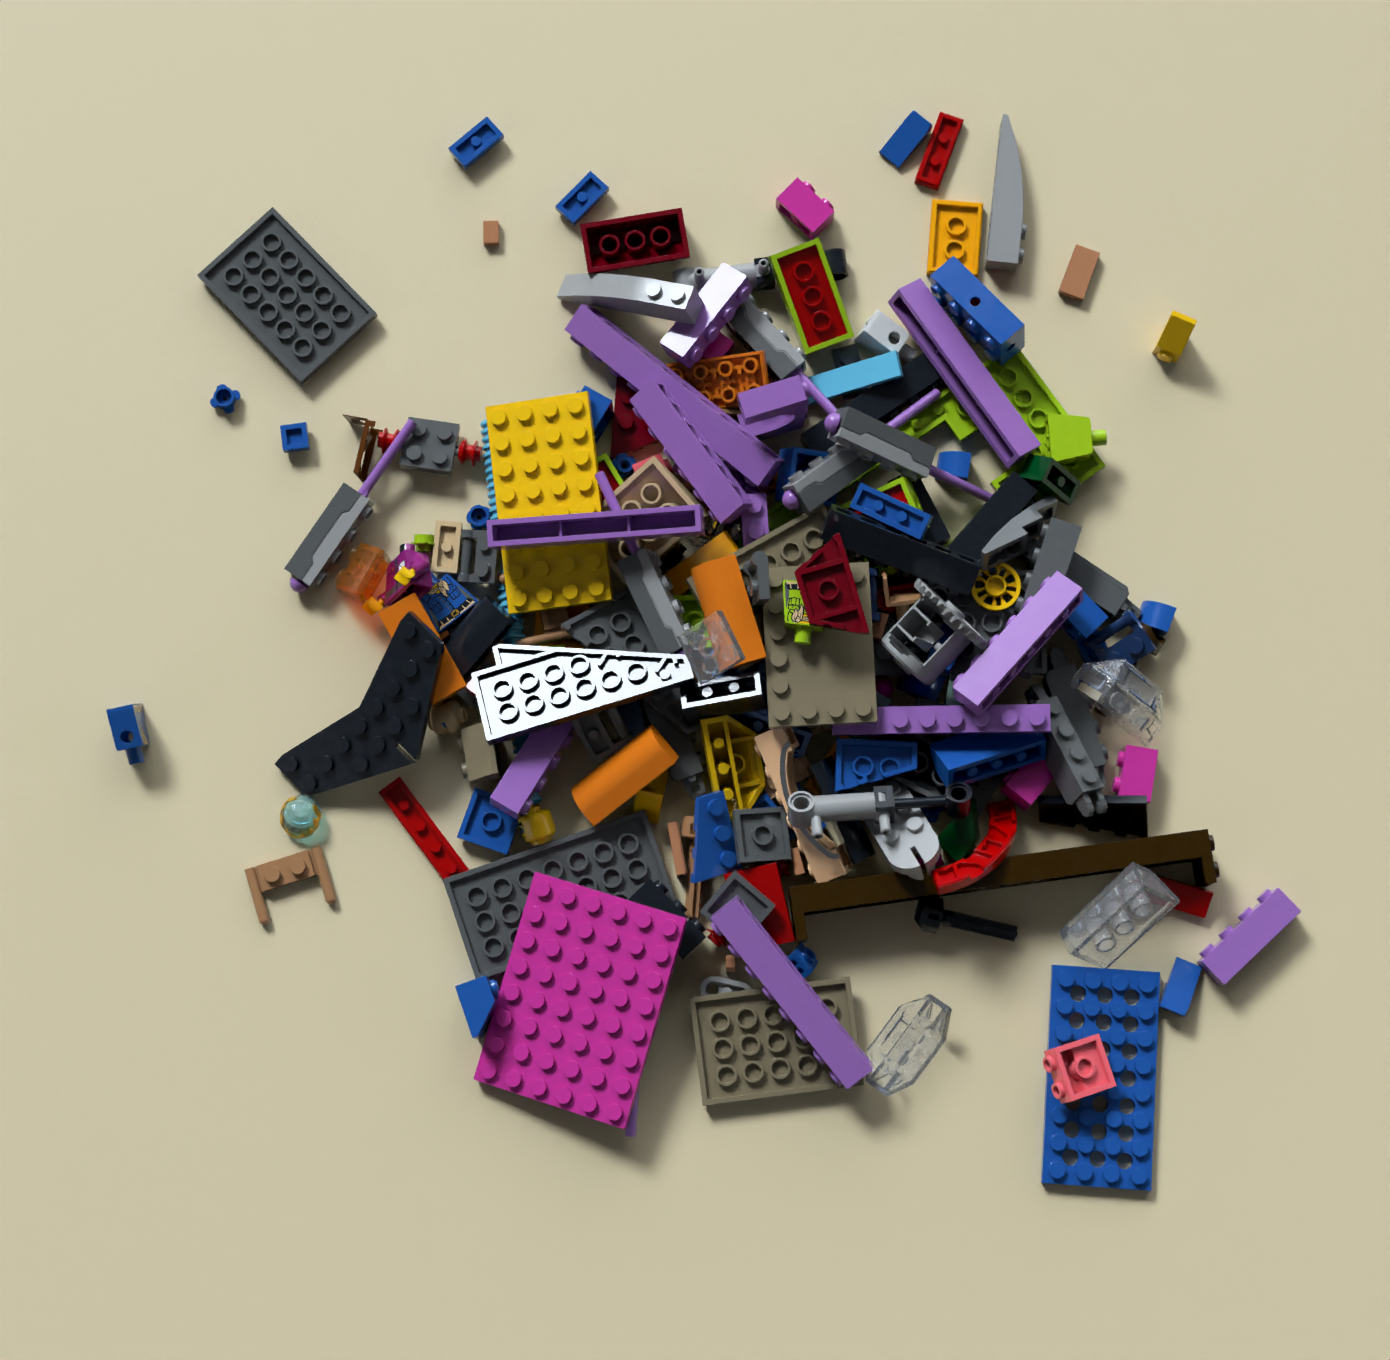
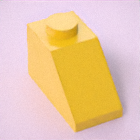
M1173 310L1161 331L1152 353L1156 354L1164 362L1176 363L1197 320Z

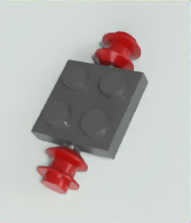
M408 417L417 426L401 447L402 452L399 462L401 469L451 476L455 456H458L461 465L466 460L471 461L473 466L476 465V462H481L483 447L478 446V441L474 445H468L467 439H464L460 445H457L460 424ZM385 428L384 432H379L377 447L381 448L383 454L399 434V429L394 434H390L388 428Z

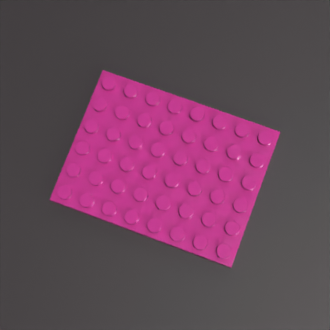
M535 872L473 1079L618 1128L627 1129L688 918Z

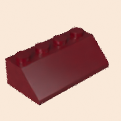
M682 208L580 224L588 275L690 258Z

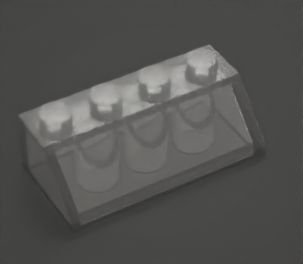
M1132 862L1059 932L1070 955L1098 967L1109 968L1170 912L1180 900L1151 870Z

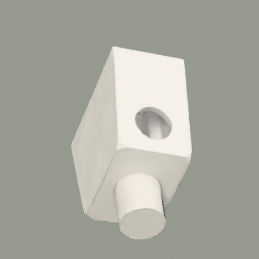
M878 309L866 321L854 341L876 355L896 350L899 358L906 363L911 361L917 352L905 343L910 334Z

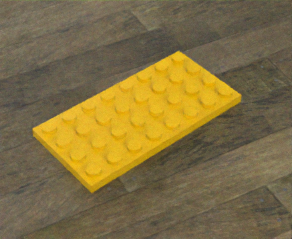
M588 391L485 407L498 519L603 512L601 489L594 476L599 470L590 394ZM607 542L501 550L508 614L510 615L614 601Z

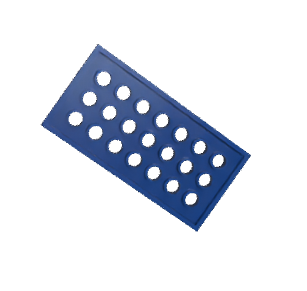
M1051 965L1047 1050L1067 1044L1072 1040H1080L1099 1034L1101 1041L1105 1042L1109 1047L1107 1058L1117 1086L1080 1098L1079 1107L1076 1110H1069L1065 1103L1061 1104L1060 1099L1054 1097L1051 1089L1054 1081L1051 1073L1046 1071L1041 1183L1151 1191L1160 972ZM1074 986L1082 987L1085 992L1083 1000L1079 1002L1074 1001L1070 996V991ZM1107 988L1111 992L1112 997L1108 1003H1101L1098 1000L1097 993L1099 989ZM1127 990H1134L1138 994V1002L1135 1005H1129L1125 1002L1124 994ZM1073 1013H1079L1083 1017V1025L1078 1029L1073 1028L1069 1023V1017ZM1100 1015H1106L1110 1019V1027L1105 1031L1100 1030L1096 1025V1019ZM1126 1017H1133L1137 1021V1028L1134 1032L1130 1033L1124 1029L1123 1021ZM1125 1044H1132L1136 1049V1055L1131 1060L1124 1058L1122 1055V1048ZM1125 1071H1130L1135 1076V1082L1130 1087H1126L1121 1083L1120 1078ZM1097 1096L1103 1097L1107 1102L1106 1109L1102 1112L1095 1111L1092 1106V1102ZM1124 1098L1130 1099L1134 1104L1133 1111L1129 1114L1122 1113L1119 1108V1104ZM1071 1121L1076 1123L1079 1129L1078 1134L1073 1138L1067 1137L1064 1133L1065 1124ZM1098 1123L1103 1125L1106 1131L1105 1136L1100 1140L1093 1138L1091 1135V1128ZM1125 1125L1129 1126L1133 1132L1132 1138L1126 1142L1122 1141L1118 1136L1119 1129ZM1068 1149L1074 1150L1077 1154V1161L1073 1165L1065 1164L1062 1158L1063 1153ZM1095 1151H1100L1104 1155V1163L1100 1167H1094L1090 1163V1155ZM1122 1153H1127L1131 1157V1165L1127 1169H1121L1117 1164V1158Z

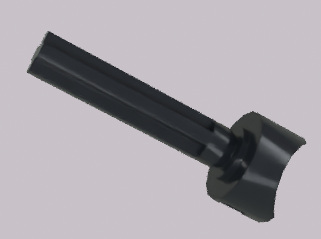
M926 896L919 899L914 919L922 931L936 933L942 924L1013 942L1015 937L1017 938L1018 926L944 910L943 898Z

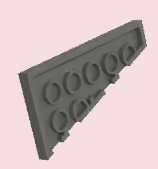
M629 588L614 595V601L601 602L561 624V628L585 649L659 653ZM680 687L644 698L648 704L686 737L701 729L700 721L688 722L682 710Z

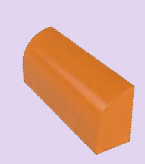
M732 554L717 558L692 568L690 571L721 672L765 659L767 656L736 555Z
M415 592L378 613L391 638L400 621L409 611H413L440 638ZM446 647L432 706L438 705L467 686Z
M651 724L572 786V796L581 812L595 826L672 766L679 756L653 724Z

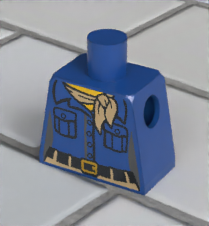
M431 572L433 588L420 600L437 631L441 634L446 630L449 632L462 622L478 603V600L448 574L438 580Z
M142 703L107 709L106 712L116 750H126L129 765L145 762L141 746L149 745V737ZM129 732H132L134 736L133 741L129 740Z

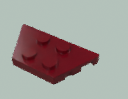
M622 376L617 377L611 460L616 459L617 455L621 453L636 452L649 444L653 445L660 442L651 436L647 423L634 413V406L630 399L637 392L627 385L628 381Z
M837 533L821 549L819 548L807 562L794 571L809 625L867 635L869 634L868 625L841 535Z

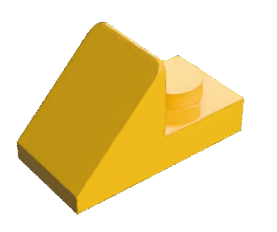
M664 771L654 779V782H650L636 793L633 813L645 810L650 823H659L669 771Z

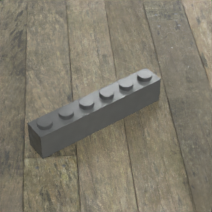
M1054 517L1051 518L1049 525L1043 524L1039 536L1043 543L1041 549L1035 547L1030 562L1035 564L1032 573H1026L1022 587L1027 588L1024 598L1018 597L1014 612L1019 614L1023 609L1025 601L1030 596L1034 597L1040 590L1042 582L1047 577H1052L1056 571L1066 576L1082 529L1081 526ZM1040 650L1016 676L1030 680Z

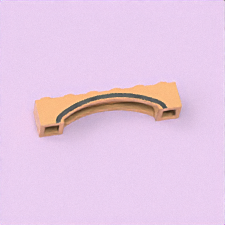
M775 728L759 733L754 737L755 750L764 760L766 765L765 773L768 779L773 781L775 785L776 798L779 804L785 808L787 823L796 833L798 848L806 856L809 863L808 871L811 877L816 879L817 883H821L847 874L853 866L843 843L837 845L824 833L821 839H814L811 826L805 829H797L788 821V798L791 794L798 791L794 774L795 748L800 745L793 729Z

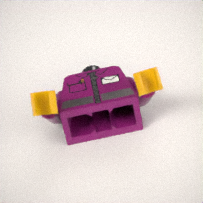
M404 543L400 545V554L387 567L385 592L380 594L377 600L370 597L363 604L362 608L372 616L383 607L391 606L414 592L420 600L433 588L429 557L426 554L416 552L413 544Z

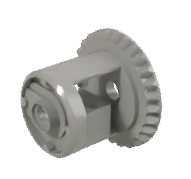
M918 578L914 583V587L922 596L881 639V643L894 656L893 660L907 674L911 675L912 673L923 684L931 685L971 642L980 649H986L989 643L964 619L966 616L949 600L947 602L944 601L925 582ZM934 611L955 631L943 644H935L945 633L929 618ZM910 639L926 653L933 646L936 652L924 663L904 643Z

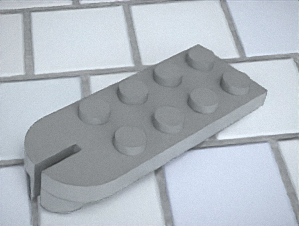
M891 778L848 789L849 793L873 792V786L892 785L894 799L913 798L906 786ZM920 808L895 810L894 823L890 824L891 833L889 835L881 834L880 824L875 825V819L863 820L893 870L900 874L908 875L915 880H923L924 876L920 864L912 853L915 851L917 857L921 858L924 862L928 875L931 876V871L935 870L936 862L940 857L941 846L936 833Z

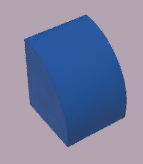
M962 451L941 452L938 454L937 468L967 481L972 453Z
M1143 601L1140 607L1141 613L1137 619L1151 626L1154 634L1164 637L1168 633L1177 608L1156 601Z

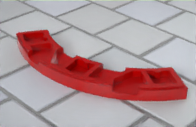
M1008 799L986 805L989 817V831L987 837H984L974 850V854L966 860L962 858L953 864L931 871V877L939 895L961 889L978 881L994 870L1005 859L1012 848L1017 833V816L1013 801Z

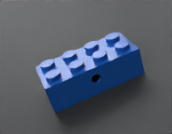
M952 256L930 275L932 295L949 314L953 324L956 327L961 326L966 331L969 340L974 344L978 343L992 362L996 360L1002 366L1025 347V324L955 256Z

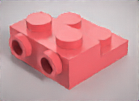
M1099 1034L1044 1051L1043 1066L1052 1075L1054 1081L1051 1086L1052 1093L1056 1099H1060L1061 1104L1117 1086Z

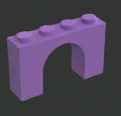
M799 375L738 393L737 402L741 414L737 415V423L760 440L803 428L804 419L807 418L808 397H810L806 382L801 383Z

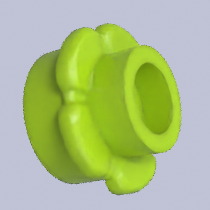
M414 534V542H411V544L416 546V551L431 552L433 545H435L434 535Z

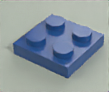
M475 787L457 838L508 856L519 826L518 820L490 804L492 793Z

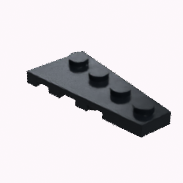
M1147 795L1104 796L1108 804L1107 811L1100 814L1094 811L1093 816L1084 817L1076 804H1067L1063 796H1038L1039 822L1074 828L1076 825H1082L1088 828V831L1099 832V829L1114 831V835L1126 837V834L1139 835V838L1148 837Z

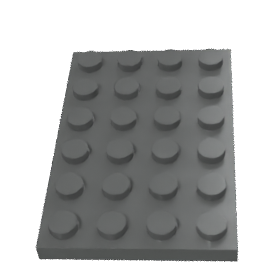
M273 207L197 275L302 385L378 316L357 292Z

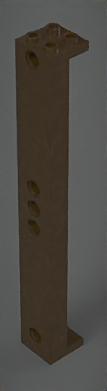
M1208 829L1008 856L994 870L978 881L941 895L938 894L932 877L928 875L926 868L921 869L924 876L923 880H915L908 875L893 872L792 886L788 889L795 944L806 943L808 940L805 923L806 915L914 901L926 896L943 897L1192 862L1195 885L1200 888L1217 883L1216 878L1219 877L1218 863L1216 861L1213 862L1212 851L1215 850L1214 838L1212 835H1209ZM948 865L936 866L935 869L942 868Z

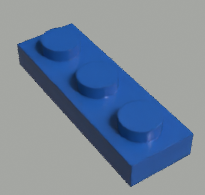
M861 482L849 506L919 540H923L933 518L932 515Z

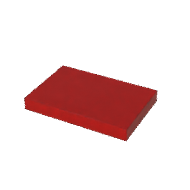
M777 862L737 870L739 874L776 904L762 921L761 925L777 945L795 941ZM733 872L724 874L725 881Z

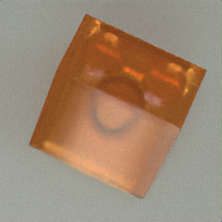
M361 542L358 548L354 547L348 557L350 562L345 570L342 569L335 580L337 585L335 588L339 593L363 605L375 593L387 571L388 565L392 561L384 550Z

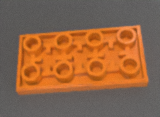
M765 350L700 359L691 368L686 367L680 362L665 364L720 409L739 407L737 402L738 393L769 384Z

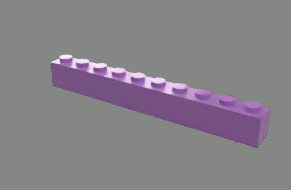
M580 305L564 329L571 335L570 339L574 343L588 348L591 357L599 362L604 361L609 365L608 370L612 374L625 378L628 381L627 385L636 392L640 391L651 380L663 381L716 454L725 459L724 464L733 471H740L744 475L743 479L751 486H768L785 460L592 305Z

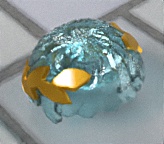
M302 794L288 798L280 811L281 827L290 837L297 839L309 837L320 825L322 820L321 807L309 795Z

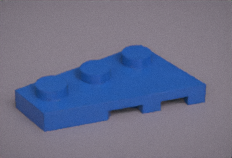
M837 738L834 793L913 772L917 769V742Z
M718 790L696 797L693 829L695 831V848H692L694 865L690 883L694 884L742 868L741 864L737 865L734 832L724 791Z

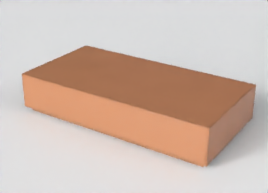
M1076 244L1058 293L1082 302L1100 253Z
M669 822L667 826L677 878L686 876L687 870L678 822Z

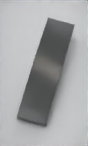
M1051 494L1029 506L1003 526L981 551L980 570L985 572L1025 553L1027 542L1040 536L1042 525L1049 523L1052 517L1056 518L1058 500Z

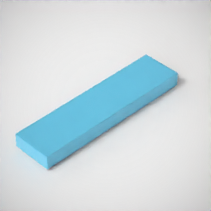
M895 350L808 378L829 400L904 376L899 354ZM811 395L808 397L809 404L807 406L817 403Z

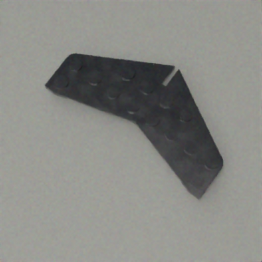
M409 611L400 621L360 707L284 753L275 765L301 792L311 796L416 763L399 744L415 760L420 759L445 650L443 641L413 611Z

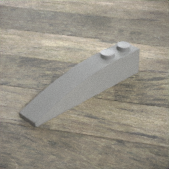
M1003 114L999 130L984 269L1015 272L1017 265L1023 262L1024 248H1020V240H1025L1027 224H1022L1023 183L1016 139L1009 116Z
M588 273L566 274L557 295L558 299L692 325H695L704 303L694 286L644 277L601 273L590 275Z

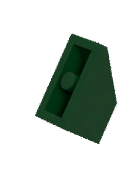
M1033 454L1028 455L1019 474L1038 492L1047 496L1052 494L1058 501L1066 505H1071L1081 484L1076 477L1055 459Z
M972 798L970 814L963 819H953L938 836L941 848L956 861L961 860L963 857L969 858L977 847L975 843L980 838L977 801Z

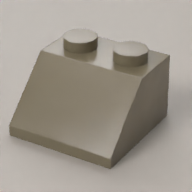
M483 723L461 729L462 737H457L459 752H464L466 763H461L464 779L468 778L471 785L501 780L502 772L497 744L489 746Z

